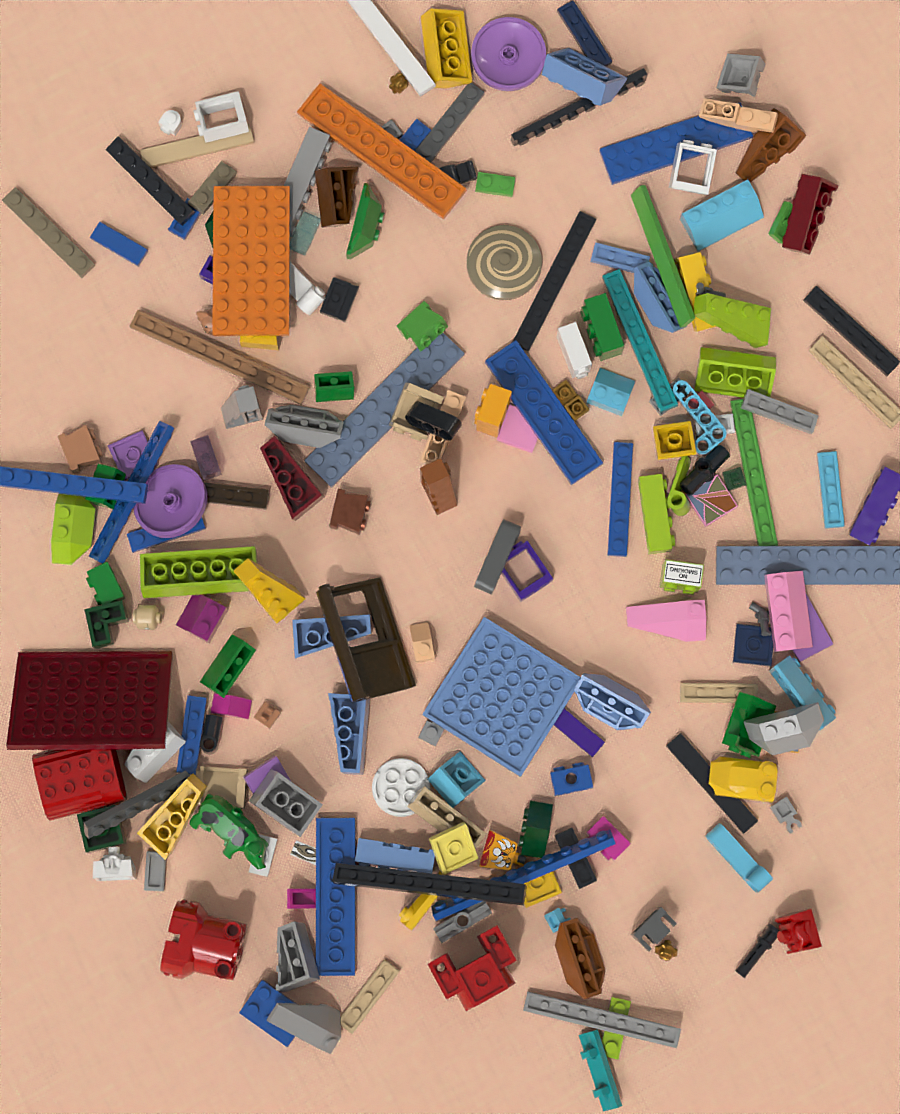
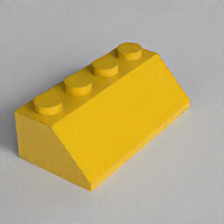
M429 9L421 16L427 74L435 83L436 87L434 88L446 89L472 83L464 11Z

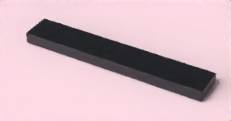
M818 286L803 300L885 376H888L900 364V361Z
M681 733L666 745L669 751L743 834L758 822L738 798L715 795L714 789L709 785L710 766Z

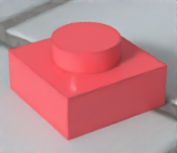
M703 391L697 394L709 409L714 406L713 402ZM691 399L688 402V406L691 409H697L699 403Z

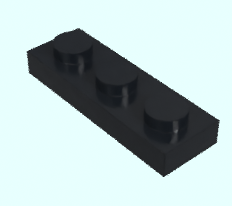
M573 828L555 835L560 849L579 842ZM586 857L568 864L579 889L597 881Z

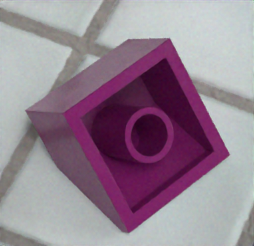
M192 595L176 626L210 643L228 609L203 595Z

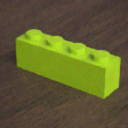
M662 474L640 476L638 478L648 555L671 552L672 546H675L674 535L670 534L672 518L667 513V509H670L667 502L668 497L665 498L664 490H667L666 479H663Z

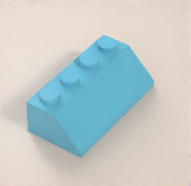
M746 180L682 213L680 221L696 250L700 251L764 218L756 192L749 180Z
M789 655L770 669L769 672L796 708L819 703L824 722L819 729L820 731L836 719L834 715L836 712L830 704L826 705L823 701L824 696L818 688L814 689L807 673L803 674L799 667L801 665L795 657L791 658Z

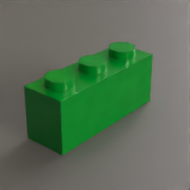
M232 634L200 680V683L224 698L256 652V649Z

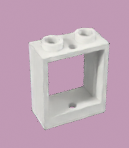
M239 91L195 102L197 109L193 110L196 121L200 120L201 125H197L199 135L204 136L205 143L249 132ZM235 107L238 121L209 129L206 128L203 115Z
M689 140L677 143L668 188L708 195L717 150L712 149V145L701 143V146H696L693 141ZM683 149L708 154L702 185L677 181Z

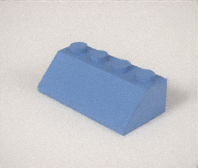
M570 48L547 54L542 75L547 77L549 81L558 83L564 89L572 90L579 97L587 98L593 104L599 106L611 102L627 80V77Z

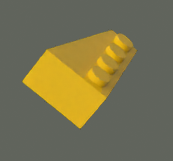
M701 252L673 258L675 265H679L678 273L682 283L685 285L684 288L693 311L697 293L696 284L703 283L704 287L710 288L709 285L711 284L709 273L706 274L704 267L707 266L704 255H701ZM697 317L692 321L694 332L717 327Z
M190 775L137 832L165 860L175 849L207 786L196 775Z

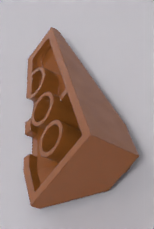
M775 108L771 110V112L778 113L774 133L758 130L735 172L743 181L749 180V182H752L763 174L772 163H778L783 155L793 152L807 136L786 115Z

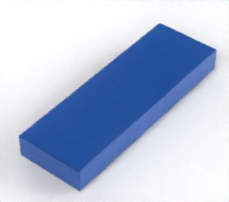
M100 221L90 236L91 240L139 267L148 253L146 248Z

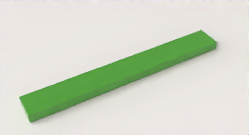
M640 185L631 194V198L680 328L686 327L695 319V315L646 185Z
M743 399L730 401L757 545L778 546L752 412L741 409Z

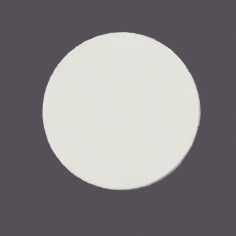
M404 758L390 760L378 769L373 778V797L377 805L384 812L392 816L406 817L413 815L415 812L407 806L421 788L425 786L430 790V782L427 780L428 775L419 764L412 760Z

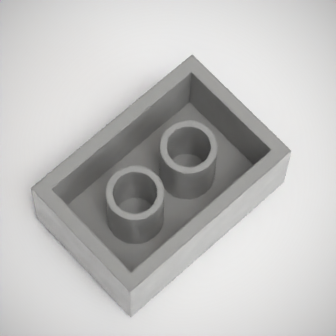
M272 769L249 800L250 803L299 837L302 836L323 805L279 772Z

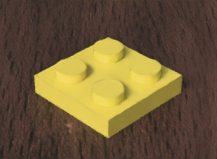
M464 822L429 838L440 872L443 875L478 859L469 830Z

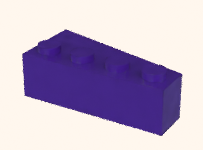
M882 466L880 470L882 473L875 480L871 489L872 492L867 496L862 511L860 510L849 532L850 536L869 546L872 542L875 543L880 535L877 531L881 525L884 526L889 518L886 514L889 508L893 509L898 499L895 497L898 491H900V474L885 466Z

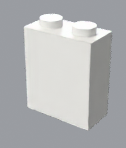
M574 322L558 328L556 337L571 377L581 379L588 376L592 363L577 323Z

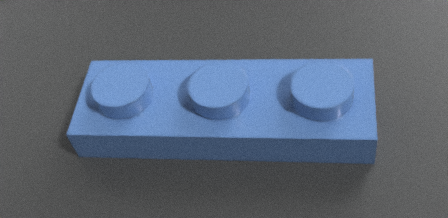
M595 242L590 262L634 273V268L649 262L650 256Z

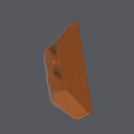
M578 918L560 923L555 948L567 984L583 999L601 994L606 970L594 933L581 923Z

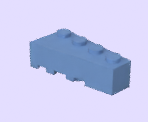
M362 838L358 839L355 862H359V866L370 867V864L377 865L378 868H395L397 870L430 874L433 872L435 860L434 852L431 849L424 850L419 847H407L400 844H389Z

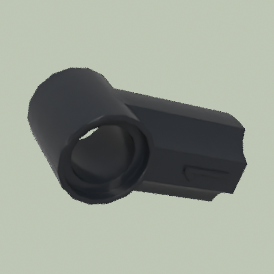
M206 715L202 739L200 740V747L205 754L211 755L218 750L223 717ZM208 740L214 742V747L210 750L204 748V743Z

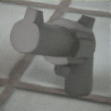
M703 283L696 284V296L710 293L726 297L724 292L704 287Z
M752 602L749 609L756 612L755 618L760 623L761 635L771 636L772 633L768 629L769 611Z

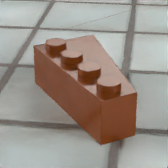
M441 458L420 468V482L436 515L457 506L450 480L451 470L448 463H443Z

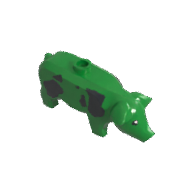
M207 794L200 806L199 812L192 816L189 825L195 830L200 826L209 833L213 830L217 836L225 840L223 855L228 859H231L235 852L242 851L246 859L256 869L266 868L264 855L266 848L269 846L268 842L259 836L254 825L243 815L240 808L232 806L221 796Z

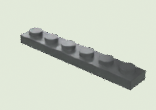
M473 83L467 84L415 152L431 163L482 99L485 92Z
M185 770L84 822L85 835L88 839L98 836L104 830L115 827L128 818L135 817L139 812L145 809L148 810L161 801L168 800L190 775Z

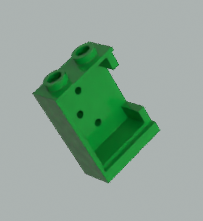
M739 692L722 744L729 746L728 750L740 752L742 756L751 758V755L759 757L762 748L749 739L744 720L773 714L776 705L753 695Z

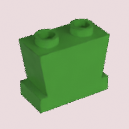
M423 301L397 325V328L406 340L410 338L421 352L448 328V325L442 316L433 312L430 306Z

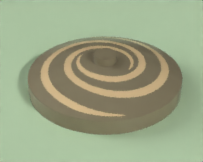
M499 225L488 228L473 240L468 250L467 272L471 282L482 294L493 299L512 300L523 296L533 288L541 273L542 256L539 246L527 232L518 227Z

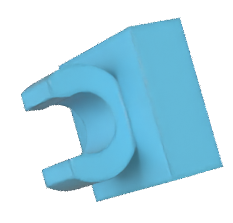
M557 908L544 915L553 933L558 931L560 923L571 920L570 917L564 918L562 913L566 911L565 908Z

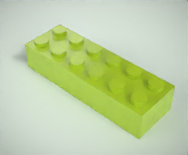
M256 547L140 554V586L143 598L249 591L234 573V570L248 558L258 564Z

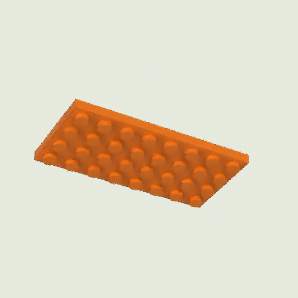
M214 186L212 335L289 336L290 186Z

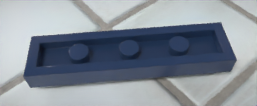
M572 0L558 8L557 13L584 55L606 67L612 64L611 58L575 2Z

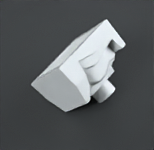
M108 847V855H104L99 861H93V879L96 881L136 880V867L130 856L120 854V847Z

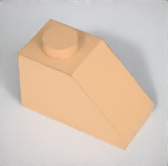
M428 622L410 625L416 664L434 661L435 656Z

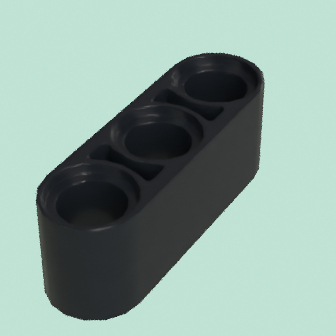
M419 401L413 404L405 416L406 421L410 425L448 441L454 438L462 426V422L457 417Z

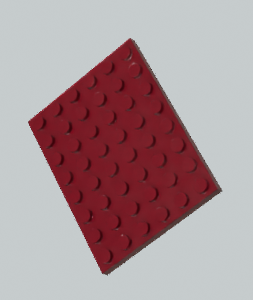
M172 651L18 652L6 743L7 750L166 749L173 661Z

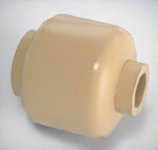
M139 605L133 611V623L141 630H155L158 624L162 623V612H159L158 607L155 605Z

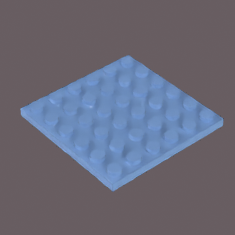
M484 617L422 715L521 777L574 693V688L581 677Z

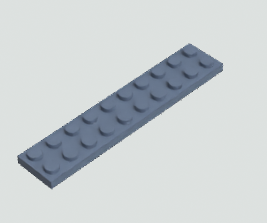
M444 333L433 340L423 351L420 352L418 348L414 350L343 421L340 439L321 448H316L304 462L332 488L392 428L389 423L405 383H411L429 391L465 353Z
M716 546V585H765L764 575L803 571L805 585H900V546Z

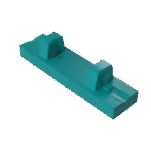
M598 1029L580 1034L579 1038L584 1050L580 1054L582 1060H587L596 1089L593 1090L594 1098L599 1097L603 1111L621 1107L622 1103Z

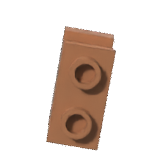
M84 425L68 436L65 433L58 435L73 474L80 472L81 467L102 463L100 457H103L100 446H95L93 440L96 439L92 428L89 429L87 425Z

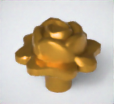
M396 73L395 76L390 78L391 84L389 88L392 89V93L396 94L398 92L401 94L407 88L408 80L402 73Z
M665 940L664 944L655 946V954H658L659 958L665 961L676 957L678 950L673 948L670 940Z

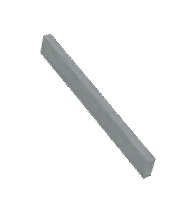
M527 991L523 1009L526 1012L677 1048L681 1033L680 1028Z

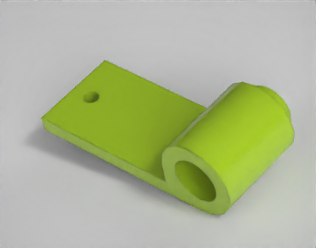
M682 456L681 460L678 461L677 472L667 499L669 507L678 516L686 515L691 507L690 502L684 493L681 492L682 488L679 485L686 478L691 464L688 456Z

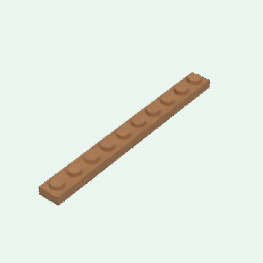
M137 310L129 326L131 329L297 404L302 405L309 391V387L140 310Z

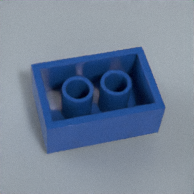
M262 980L239 1013L280 1043L289 1047L296 1036L269 1023L267 1018L277 1003L295 1002L280 991H276V988L265 980Z

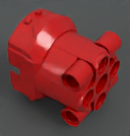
M185 899L178 900L173 909L168 932L180 935L179 942L166 940L160 971L165 976H170L171 974L173 978L184 979L196 972L220 979L234 980L243 952V941L247 924L208 915L199 902L191 901L188 903Z

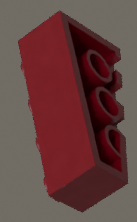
M801 175L797 185L796 197L792 203L791 215L787 221L786 233L783 236L782 248L810 255L819 234L817 228L823 224L825 209L827 206L830 207L833 201L830 198L832 192L837 191L839 185L822 177Z
M274 436L260 447L292 520L296 521L325 498L279 438Z

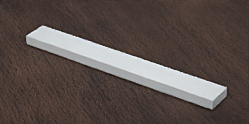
M346 0L420 97L436 87L433 80L371 0Z

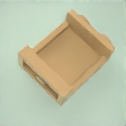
M405 383L389 425L394 427L393 431L397 433H410V438L421 442V439L427 440L428 432L410 425L406 421L405 416L416 401L437 408L438 404H442L444 397L411 383Z
M200 766V770H196V776L207 788L198 805L201 806L207 794H212L213 796L223 797L232 806L245 809L247 783L243 776L248 773V770Z

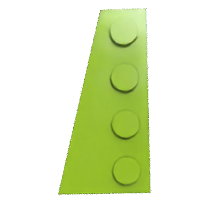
M710 293L695 297L693 311L695 317L712 326L715 325L721 328V331L736 336V339L749 343L753 348L768 345L771 308Z

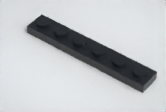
M119 136L105 149L180 225L183 226L195 213Z

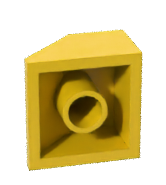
M691 421L653 426L658 460L696 455Z

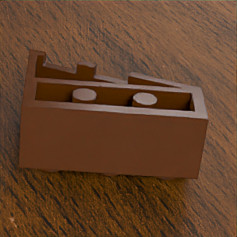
M358 166L324 168L315 171L322 228L350 224L353 204L351 198L352 191L356 185L354 178L355 173L358 172Z

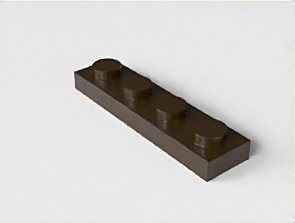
M205 483L207 503L267 510L269 490Z

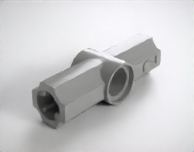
M482 901L468 907L433 929L441 943L489 916L492 912L486 901ZM461 915H465L468 918V924L464 927L459 926L457 923V918Z

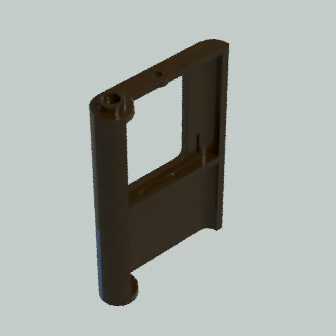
M381 577L338 587L330 586V584L319 586L316 594L351 702L355 703L415 687L413 674ZM361 591L364 594L378 641L350 647L334 597Z

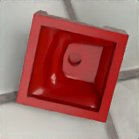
M812 909L789 913L775 919V922L780 924L777 938L780 943L787 944V947L790 949L787 951V954L822 947Z

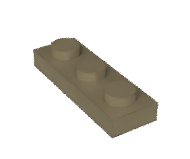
M221 161L190 198L188 205L204 215L213 204L214 186H228L236 176L237 171Z

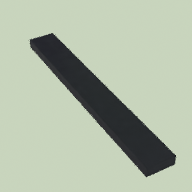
M579 211L513 342L517 341L521 348L530 351L597 220L596 218Z

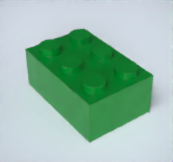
M606 293L585 299L580 314L583 322H587L588 328L586 331L589 339H593L594 346L592 348L595 357L599 356L600 361L622 355L624 343Z

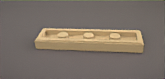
M680 683V703H736L739 692L758 697V684Z
M384 959L340 1017L341 1026L353 1034L400 970Z

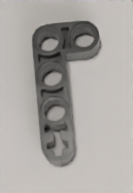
M503 519L475 582V588L491 595L493 594L511 550L519 537L521 526Z

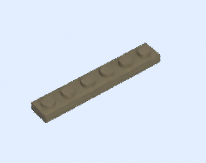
M16 187L2 199L3 203L81 278L95 266Z

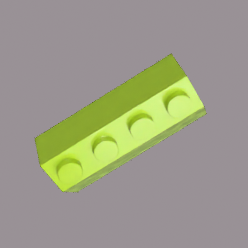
M701 347L694 391L744 398L746 391L749 389L771 397L776 373V357Z

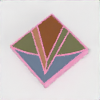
M718 474L710 482H705L693 495L685 494L705 527L738 507Z

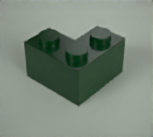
M117 601L84 609L92 647L99 649L114 645L110 626L129 622L125 603Z
M530 800L529 808L524 809L523 819H526V821L523 820L521 832H524V835H520L518 844L519 847H522L521 855L536 858L545 856L553 804Z

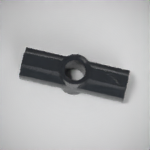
M717 445L705 458H700L695 462V468L679 484L680 488L689 496L693 495L705 482H710L714 479L715 471L730 457V453L722 445Z

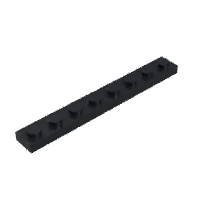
M643 68L627 76L626 82L616 95L622 96L629 91L628 89L634 86L635 88L642 86L647 79L645 69ZM583 98L511 134V142L514 146L518 144L520 146L524 145L530 138L534 136L540 137L546 133V130L550 128L556 129L563 124L562 122L568 119L569 121L574 120L584 111L586 113L592 111L596 105L591 100Z

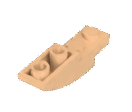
M703 98L699 117L740 130L756 133L759 130L774 133L778 113L745 108L736 103Z
M448 390L441 411L459 419L467 397ZM430 433L420 461L429 464L440 458L442 459L449 441Z

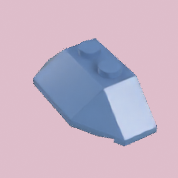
M650 262L636 266L634 268V295L651 324L671 333L686 328H680L659 270Z
M583 673L574 688L583 711L616 730L642 728L651 713L637 693L605 675Z

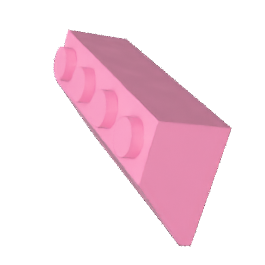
M803 571L764 575L774 652L813 647Z

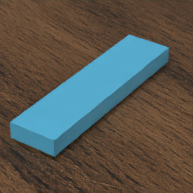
M837 451L817 453L825 529L844 527Z

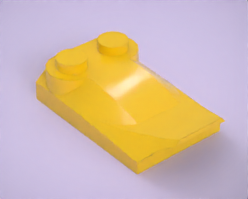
M719 756L711 761L709 785L714 789L717 796L772 803L776 793L777 764L770 761L761 762Z
M421 894L409 908L404 907L399 914L401 917L400 922L413 931L438 896Z

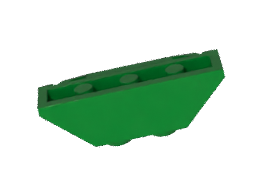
M364 183L346 252V257L350 260L373 247L374 241H378L380 230H377L378 225L383 223L385 212H382V205L368 183Z

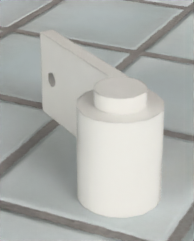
M290 262V294L298 301L296 303L298 307L310 316L325 300V292L320 287H315Z

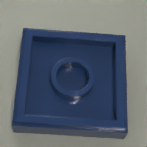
M736 624L732 663L771 667L773 655L772 634L771 636H762L760 626Z

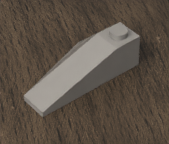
M277 1003L267 1018L269 1023L329 1054L332 1053L341 1038L340 1011L327 1004L312 1005L306 1003V1005H297L296 1003Z

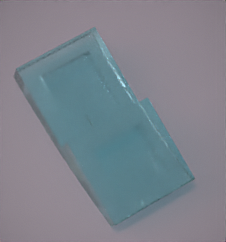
M304 211L290 241V250L304 256L306 255L320 225V218Z

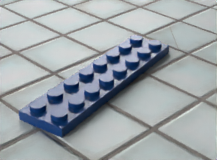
M697 116L600 148L599 152L611 185L673 165L677 143H683V140L693 141L696 146H701V143L712 145V149L719 150L752 139L753 134L750 131L727 127ZM683 149L680 162L704 155L705 153Z
M514 341L485 360V364L502 388L512 391L511 401L571 486L603 465L602 460L517 341Z
M316 818V966L319 976H355V886L334 884L332 882L336 863L355 865V818Z

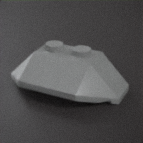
M291 404L276 409H268L265 426L282 442L321 448L340 439L344 424L343 421L339 420L329 411Z
M817 702L744 720V725L752 742L771 755H777L810 747L824 722V718Z

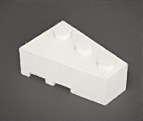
M168 721L166 749H132L124 765L135 778L147 783L186 741Z

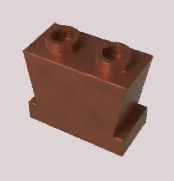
M338 489L329 527L338 530L339 526L360 535L361 530L364 531L366 526L365 512H369L371 501H368V495L346 494V490Z

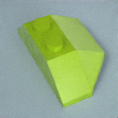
M58 494L51 539L52 564L72 565L92 547L96 509L85 499L86 497Z

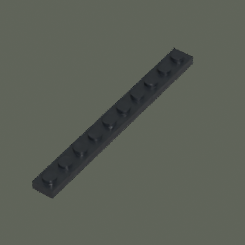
M341 863L335 864L332 880L334 884L523 906L527 889L526 884Z

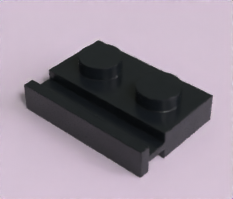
M333 277L320 313L346 323L359 286Z

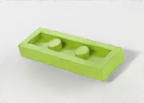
M611 997L608 1011L628 1016L631 1001ZM604 1031L602 1044L607 1057L619 1059L624 1035Z

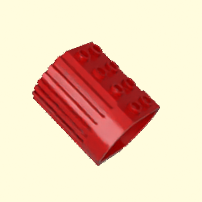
M116 749L48 750L32 755L33 768L42 806L49 821L127 800L126 787Z

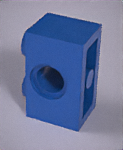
M583 762L572 764L573 768L565 769L564 766L553 768L554 772L550 773L554 796L592 789L593 783L589 765H584ZM572 773L576 776L574 784L567 783V774Z

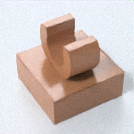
M264 702L254 718L270 729L281 712Z

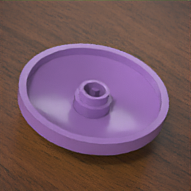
M503 17L490 21L479 30L472 44L471 59L476 74L485 84L501 91H517L531 85L540 76L546 59V47L539 31L529 22L515 17Z
M179 464L162 466L154 470L146 482L149 485L146 503H136L133 508L136 520L149 534L159 538L177 537L188 532L201 519L207 505V489L202 478L191 468Z

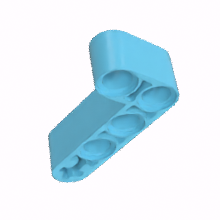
M677 381L672 389L673 394L703 430L704 434L695 441V448L697 454L705 455L726 438V429L686 381ZM678 385L686 387L684 391L687 395L689 393L692 394L685 402L682 400L685 398V395L682 392L677 393ZM694 399L698 401V408H689V400ZM701 415H709L711 418L710 423L703 424L700 421ZM720 429L723 432L722 438L715 439L712 435L713 430ZM705 441L708 444V449L700 451L697 447L698 442Z
M718 823L705 835L714 848L756 893L760 892L773 880L768 871L757 864L721 823Z

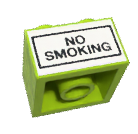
M665 560L662 564L659 587L664 588L663 591L666 592L682 590L683 594L694 595V592L697 593L701 588L704 565Z

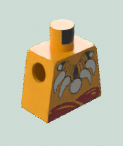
M489 830L479 867L509 871L511 870L512 863L524 866L527 856L516 852L518 846L516 842Z

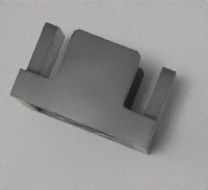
M658 907L631 934L648 952L652 948L642 939L644 935L653 944H658L670 932V929L661 921L662 917L673 927L677 924L662 907Z

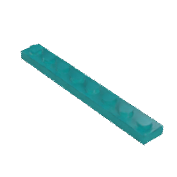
M620 269L603 275V282L659 412L663 413L678 407L676 398Z

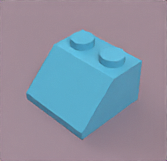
M600 368L587 403L622 416L635 381Z
M461 751L439 767L427 779L452 808L457 806L486 781Z

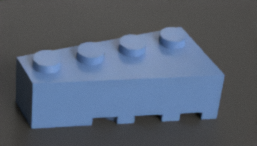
M370 614L339 616L347 641L372 634ZM324 618L292 620L295 658L333 646Z
M328 693L340 772L364 775L370 699L352 703L349 694Z

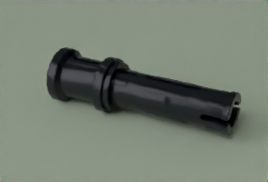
M768 923V928L762 936L757 937V944L735 970L743 978H746L767 949L772 948V944L777 939L779 930L772 924Z

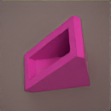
M214 694L210 713L249 719L252 700L232 695H226L223 698L218 694Z
M287 889V909L316 908V889Z

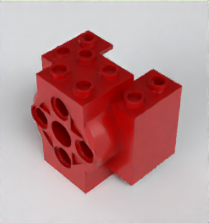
M498 925L477 936L486 954L465 966L456 969L448 953L427 964L446 1000L457 994L465 1011L480 1005L516 984L507 966L517 960ZM495 935L496 941L491 943L489 936ZM443 964L445 969L438 971L437 965Z

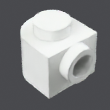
M174 110L166 111L158 121L160 130L168 135L171 133L176 136L182 126L180 115Z

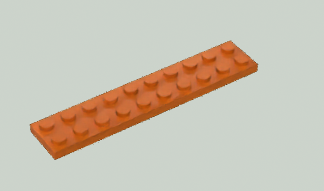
M320 83L297 111V114L321 132L329 134L332 140L443 220L467 191L460 183Z

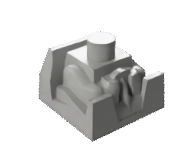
M727 53L716 88L724 93H731L733 91L750 94L755 97L759 78L761 77L760 72H763L765 67L764 61L760 56Z

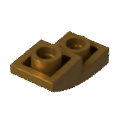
M567 380L562 381L552 389L573 421H576L590 410Z

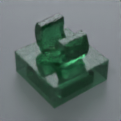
M741 467L722 472L728 491L746 486Z

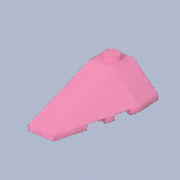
M705 600L626 607L628 627L661 634L685 642L706 640Z

